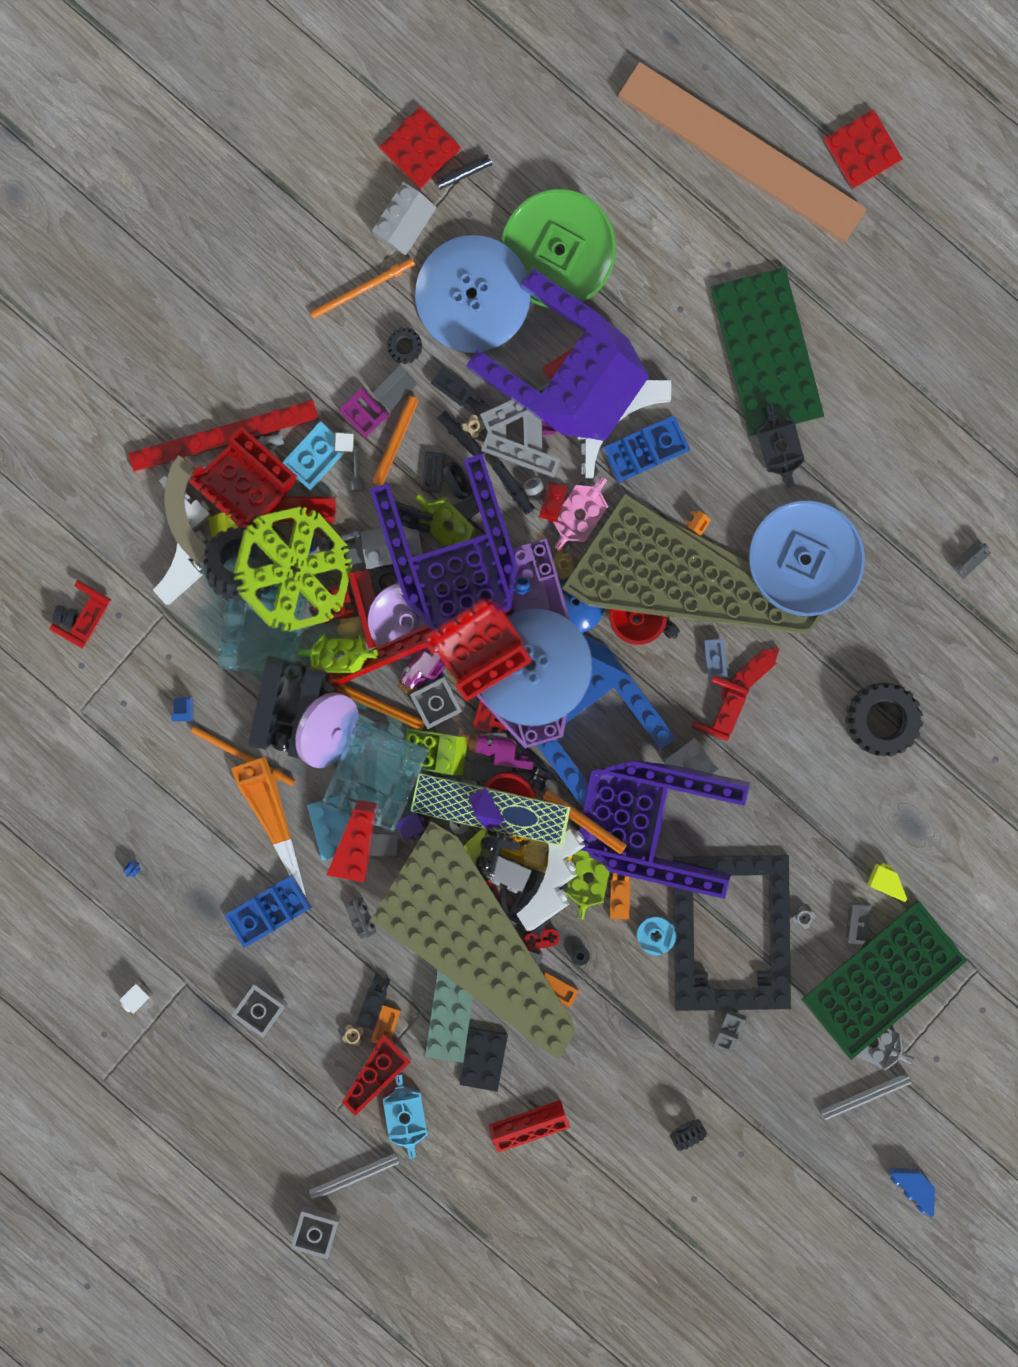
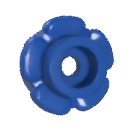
M517 577L515 579L514 590L516 593L526 594L531 590L528 578Z
M131 860L125 866L123 872L127 878L137 875L140 871L139 862L136 863L134 860Z

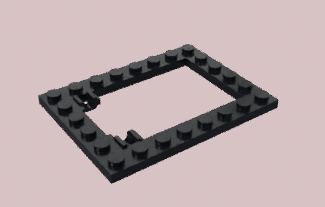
M789 855L673 857L675 862L731 874V876L769 875L770 970L757 971V987H752V989L714 990V988H708V971L694 972L693 892L673 887L674 926L676 931V941L674 944L675 1010L791 1009ZM765 977H770L771 983H765ZM695 978H700V984H695Z

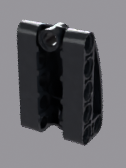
M268 656L264 666L249 746L267 750L268 747H273L276 750L288 752L290 757L301 759L296 749L297 728L308 707L316 699L323 696L326 670L304 665L300 661L291 662ZM291 668H296L299 675H294L291 672Z

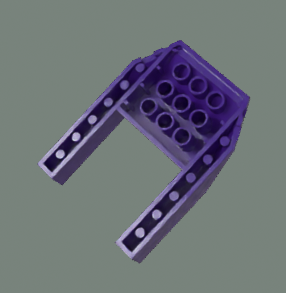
M532 269L522 283V289L584 332L542 394L478 349L466 364V369L561 435L605 441L648 380L649 375L629 338L590 307L535 269Z
M483 454L464 459V463L487 534L416 557L411 555L389 483L370 489L404 601L432 630L436 628L441 630L440 626L452 618L458 620L457 615L468 608L474 610L473 605L483 599L487 601L492 599L503 611L511 610L518 566Z
M634 760L592 770L583 814L625 843L626 848L619 854L580 826V833L583 835V842L586 845L582 850L588 852L593 859L598 860L611 873L725 899L731 874L656 857L669 789L745 806L751 782L676 765Z

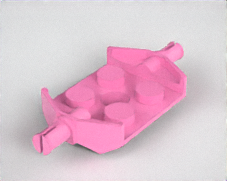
M600 476L593 486H575L561 508L557 523L553 522L560 535V538L553 546L555 549L560 543L558 551H561L564 544L568 541H586L608 508L601 494V489L607 482L605 478L602 481L603 477ZM577 509L585 511L584 519H576L574 513Z

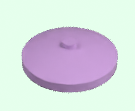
M399 583L388 586L377 595L368 615L371 637L377 646L427 625L404 601ZM412 654L407 655L401 659H410Z
M337 692L328 693L316 699L305 711L296 732L297 753L305 763L316 768L328 767L341 759L348 751L355 739L359 724L358 709L351 698Z

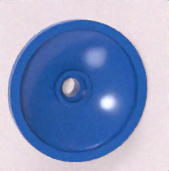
M570 577L564 578L559 581L561 589L564 587V585ZM562 589L570 621L581 633L594 628L602 618L604 608L587 606L580 600V604L575 606L572 601L577 598Z

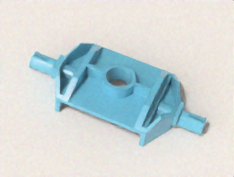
M399 1074L395 1077V1089L383 1097V1106L390 1142L405 1146L408 1152V1159H412V1156L416 1158L415 1144L428 1135L421 1091L405 1086L402 1074ZM402 1113H407L410 1115V1121L404 1123L400 1120L399 1116Z

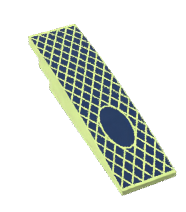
M418 773L411 807L412 812L486 829L474 815L469 799L470 795L484 788L483 786ZM487 788L505 820L490 830L563 845L571 807Z

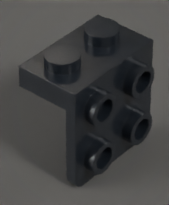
M496 831V834L485 832V836L481 840L480 856L476 860L478 870L488 877H493L500 848L518 851L520 843L515 841L513 836H509L506 833Z

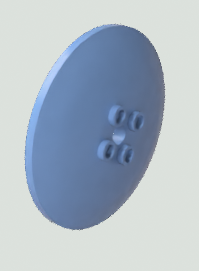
M479 235L454 238L434 250L424 262L419 272L415 290L418 314L428 332L440 343L451 349L467 353H475L477 349L481 352L492 350L511 339L520 329L527 316L531 295L522 289V283L528 274L517 255L509 247L495 239ZM470 288L477 290V295L473 299L467 297V290Z
M797 501L777 508L757 527L750 544L749 566L757 588L771 604L790 614L816 616L835 610L853 595L863 576L865 552L857 529L844 514L824 503ZM802 555H807L810 558L808 565L801 563L800 557Z
M529 609L511 614L507 617L522 637L531 659L536 661V668L530 671L526 665L481 692V695L490 708L498 715L516 724L539 726L561 719L578 705L589 686L592 673V658L588 643L581 631L570 620L558 613L542 609Z

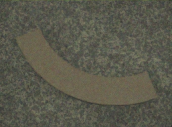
M178 455L170 469L166 482L165 512L169 527L176 541L187 555L199 564L203 555H205L204 550L207 545L203 543L192 529L185 507V490L195 466Z

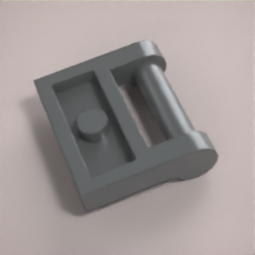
M355 528L350 532L338 534L343 541L355 539L356 543L341 547V550L349 549V552L344 553V558L352 559L345 566L365 562L359 529ZM326 535L320 536L323 550H330L329 544H333V541Z

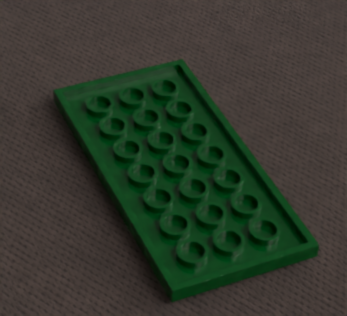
M786 267L711 286L715 309L749 437L757 435L755 430L767 419L768 415L765 405L773 403L775 414L780 417L794 419L795 424L824 417Z
M916 901L801 1000L845 1055L852 1060L966 963L967 960L920 901Z

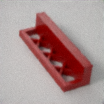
M286 496L268 513L272 514L297 507H305L307 516H309L310 511L314 510L326 522L334 523L336 518V496ZM285 518L274 522H295L293 518Z
M369 570L349 573L368 649L378 647L371 637L368 626L369 611L376 598L372 588Z
M561 1100L488 1125L492 1141L498 1153L570 1128ZM560 1121H564V1123L555 1125V1123H558V1122H560ZM505 1140L508 1141L506 1143L499 1145L500 1142H503Z

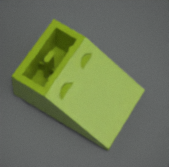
M407 728L402 766L449 775H463L468 737Z

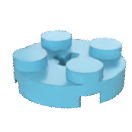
M649 917L639 926L637 940L646 953L661 955L669 951L675 944V926L664 917ZM656 931H659V934L662 935V938H658V940L655 941L654 936H652V932L655 933Z

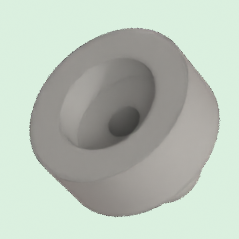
M538 477L530 478L523 484L526 494L533 495L534 498L541 495L540 492L544 488L541 479Z
M450 821V829L455 834H463L469 827V825L460 823L461 826H458V822Z

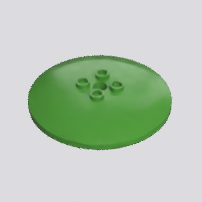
M565 189L540 192L524 201L509 218L501 242L517 255L528 275L532 269H535L582 303L594 296L604 286L613 270L616 258L615 233L606 213L587 196ZM559 244H563L565 247V252L562 255H557L555 252V248ZM531 296V302L537 305L547 307L542 302Z

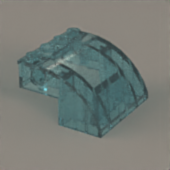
M270 587V592L266 595L261 594V598L258 599L268 611H273L279 587ZM299 591L294 616L297 620H303L306 616L307 599ZM230 598L226 600L223 611L224 628L217 653L218 668L263 675L268 656L291 662L299 660L304 628L289 632L281 631V622H279L277 628H272V626L267 625L245 600H239V603L233 602V599ZM291 668V672L295 675L297 669Z
M357 720L322 803L352 815L358 800L377 803L374 824L394 832L429 750Z

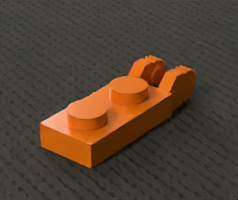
M612 873L610 919H629V877L624 876V880H617V874Z

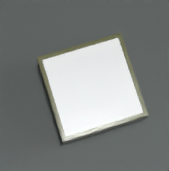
M335 432L334 452L354 453L355 433Z

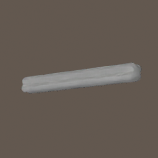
M903 1074L821 1110V1114L825 1120H828L911 1084V1079L908 1074Z
M396 1154L389 1155L317 1186L309 1191L312 1200H316L395 1166L399 1163L398 1156Z

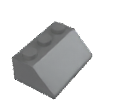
M402 182L373 228V236L404 256H407L437 207L419 191Z
M403 526L412 557L422 555L423 549L419 530ZM382 528L360 532L366 569L370 570L393 565Z

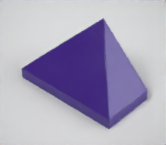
M486 787L469 796L474 815L487 830L505 821Z

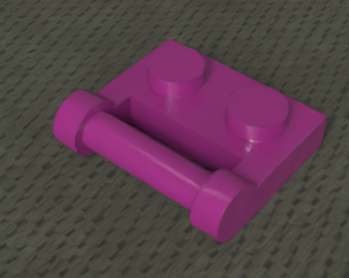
M362 387L339 409V412L366 439L390 414L384 411L369 396L365 387ZM362 398L379 416L376 420L357 402L359 399Z

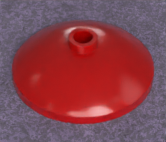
M614 609L609 610V622L613 632L622 641L632 645H645L656 640L663 632L667 621V616ZM637 617L639 622H634L632 618Z
M514 773L497 774L484 786L537 799L532 785L526 779Z

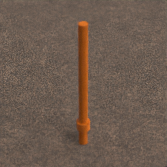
M411 258L399 265L391 266L390 270L310 312L312 318L314 319L393 276H400L403 271L415 265L413 259Z
M195 725L193 726L191 733L245 762L256 760V758ZM269 766L271 774H274L276 781L280 780L290 786L294 785L295 779L284 774L279 768L276 767L274 769Z

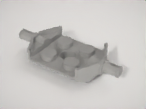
M887 1029L877 1038L878 1044L875 1047L868 1046L857 1055V1057L879 1066L885 1071L900 1060L910 1065L914 1061V1057L903 1052L902 1035L891 1029Z

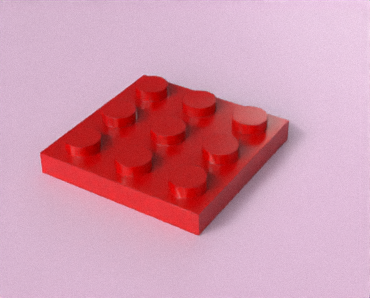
M419 106L379 149L421 190L460 151L461 147Z
M874 109L823 139L824 144L851 190L903 160Z

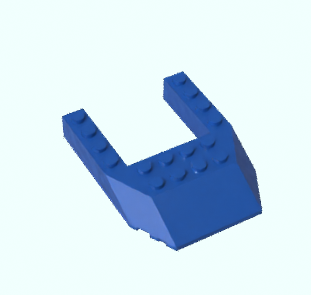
M583 634L591 652V679L581 701L567 714L565 724L614 688L660 750L676 739L605 644ZM556 739L537 744V747L581 806L584 807L589 783Z

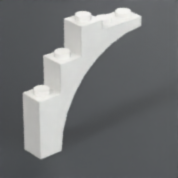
M647 380L619 421L639 408L670 402L671 380ZM577 437V441H585L581 445V455H585V463L581 464V474H585V479H593L596 457L603 441Z
M167 476L159 480L164 488L166 487ZM185 492V507L188 521L196 535L206 544V537L199 530L197 532L195 530L212 516L209 512L211 508L204 501L200 502L197 499L191 504L192 498ZM178 543L171 567L163 580L153 589L166 605H170L203 575L200 571L202 567L196 561L192 562V558L187 555Z
M566 830L562 846L549 843L548 865L544 879L532 900L517 913L527 931L534 930L569 905L567 901L568 896L564 890H560V887L577 876L575 872L576 867L568 858L586 846L583 842L584 837L578 830Z

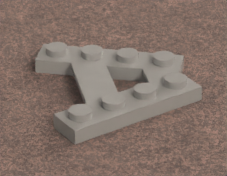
M545 384L535 390L542 394L548 384ZM512 400L480 414L488 431L481 451L554 478L561 459L542 452V424L540 419ZM522 417L524 421V445L506 439V425Z

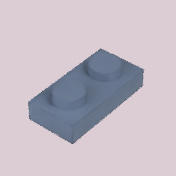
M724 638L705 640L704 649L708 679H711L713 675L728 677Z

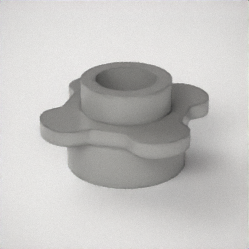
M800 906L798 913L793 916V922L799 923L804 929H808L812 920L815 919V913L809 912L804 906Z

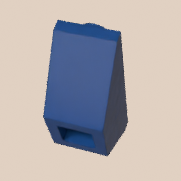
M891 1168L888 1170L892 1175L890 1178L897 1187L901 1185L905 1189L904 1195L910 1201L914 1199L918 1203L917 1209L923 1215L927 1213L932 1218L934 1216L935 1187L919 1169Z

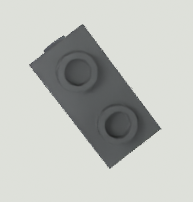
M978 539L950 566L964 579L991 554L990 548L986 543L983 544Z
M363 897L348 902V907L346 908L351 920L356 918L359 920L353 923L357 935L363 939L376 933L375 924L370 921L368 905L364 902Z

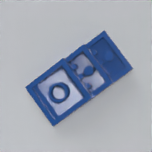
M674 415L602 448V451L617 483H620L690 451V448Z
M290 875L228 912L224 917L243 948L308 911L312 906L294 876Z

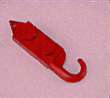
M780 648L763 649L729 681L750 688L777 664L776 659ZM721 688L720 696L722 701L724 700L728 688Z

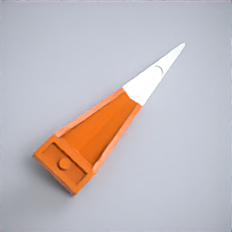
M266 756L231 768L237 787L265 829L289 876H294L306 896L275 776L271 774Z

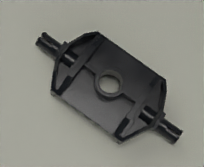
M773 403L765 405L768 415L767 419L755 432L758 435L767 468L766 471L783 475L787 487L795 485L792 474L802 465L805 459L794 419L778 416L775 414ZM781 440L785 441V450L778 451L776 444Z

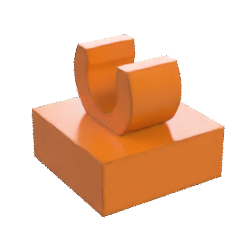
M699 510L697 513L691 511L690 514L694 518L691 522L685 520V523L694 533L701 536L711 519Z

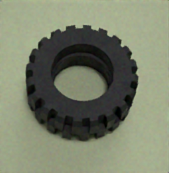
M238 526L235 529L230 527L225 532L222 530L217 533V538H211L209 545L204 550L205 555H203L205 577L209 587L213 588V592L217 595L222 594L223 599L229 600L230 598L233 599V602L238 603L239 600H244L239 593L245 592L246 589L237 590V587L243 585V581L241 579L235 580L234 577L242 574H234L223 565L227 560L239 554L244 530L247 529L244 526ZM256 542L252 543L249 556L259 562L256 568L275 564ZM275 584L258 588L255 591L256 598L260 599L261 594L266 595L269 593L270 587H274Z
M893 683L870 684L866 688L860 689L858 694L852 697L850 700L851 704L847 706L846 710L848 715L845 717V723L848 724L846 729L852 737L851 740L863 751L877 756H896L898 753L905 752L906 748L912 747L915 744V738H919L921 734L919 729L923 727V722H921L923 713L918 707L920 705L918 700L914 699V695L910 691ZM881 701L893 703L901 714L899 729L894 735L885 738L874 735L867 726L869 709L875 703Z

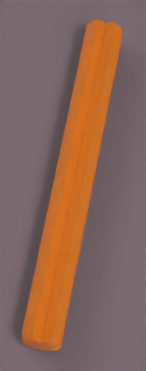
M408 396L372 482L378 486L384 484L419 399L414 396Z
M344 684L336 688L337 693H341L358 703L418 730H422L425 725L422 719Z
M548 790L543 796V800L546 802L571 807L569 813L571 820L619 854L626 848L625 843L552 791Z

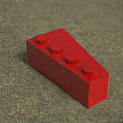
M364 800L357 801L326 876L359 882L365 881L369 867L377 803Z
M384 1031L343 1098L342 1103L354 1116L411 1063L412 1057L386 1031Z

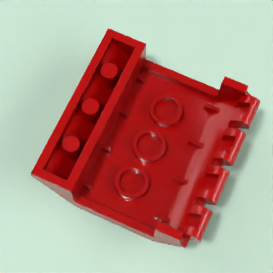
M241 426L228 438L229 446L204 469L199 465L192 472L189 482L198 490L203 489L202 494L212 503L217 502L215 506L226 516L231 514L230 519L236 525L246 528L250 525H256L253 521L254 519L267 515L286 497L297 479V475Z
M492 599L479 601L473 605L474 610L468 608L456 616L458 620L452 618L440 626L441 630L436 628L425 635L426 646L432 654L437 652L456 679L455 687L466 702L532 662L522 637L502 608Z

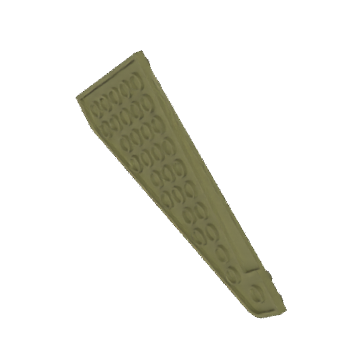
M626 494L562 588L591 607L796 634L810 632L816 627L823 614L799 616L777 608L757 588L751 575L749 562L652 512Z
M431 821L370 921L386 930L540 1048L560 1059L574 1035V1024L571 1017L459 838Z

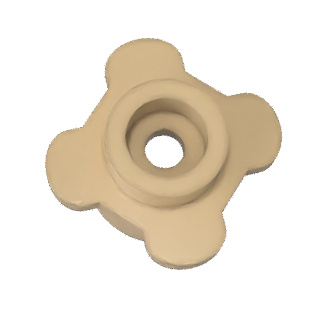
M471 415L470 420L463 424V430L468 431L472 438H477L481 430L486 428L476 415Z
M348 1024L345 1027L346 1033L342 1037L343 1042L354 1044L355 1046L360 1045V1037L364 1033L363 1028H355Z

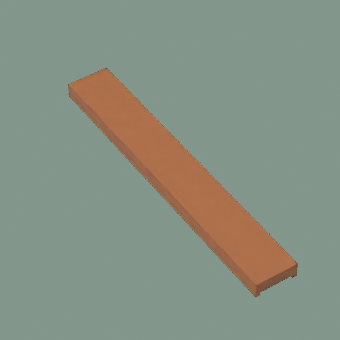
M639 62L618 95V99L843 244L848 240L867 208L641 62Z

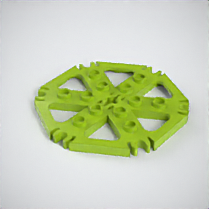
M305 507L284 510L254 519L253 521L256 523L257 528L254 529L250 525L244 530L234 574L242 573V575L234 577L235 580L241 579L243 581V585L237 587V590L246 589L245 592L239 594L268 626L277 628L279 622H281V631L289 632L330 621L329 619L334 617L330 612L331 609L339 612L340 608L343 607L349 582V573H351L353 565L345 566L352 559L344 558V553L349 552V549L341 550V547L348 545L319 513L313 510L307 516ZM285 518H293L295 520L289 546L273 531L272 523L274 521ZM316 527H320L333 541L334 546L331 550L308 555L314 530ZM256 542L275 564L255 569L249 568L247 561L252 543ZM295 565V568L298 569V571L293 573V570L290 569V566ZM333 569L340 570L341 579L337 594L331 595L313 574ZM279 583L273 611H268L256 598L255 591L258 588ZM299 591L318 611L316 616L303 620L295 618L294 612Z

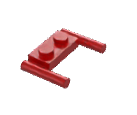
M77 580L74 587L91 597L70 633L52 623L49 630L83 649L112 599Z
M713 675L711 682L728 688L712 727L694 721L691 728L728 741L746 701L749 688Z

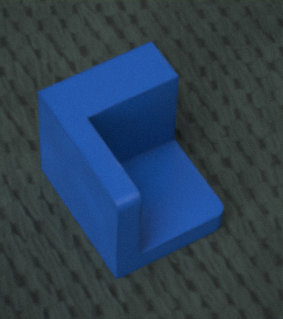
M174 698V713L171 714V721H194L193 698Z

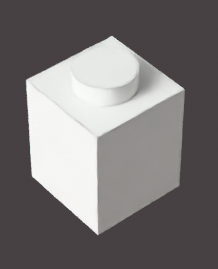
M138 981L120 999L121 1005L127 1012L131 1011L134 1014L153 994Z

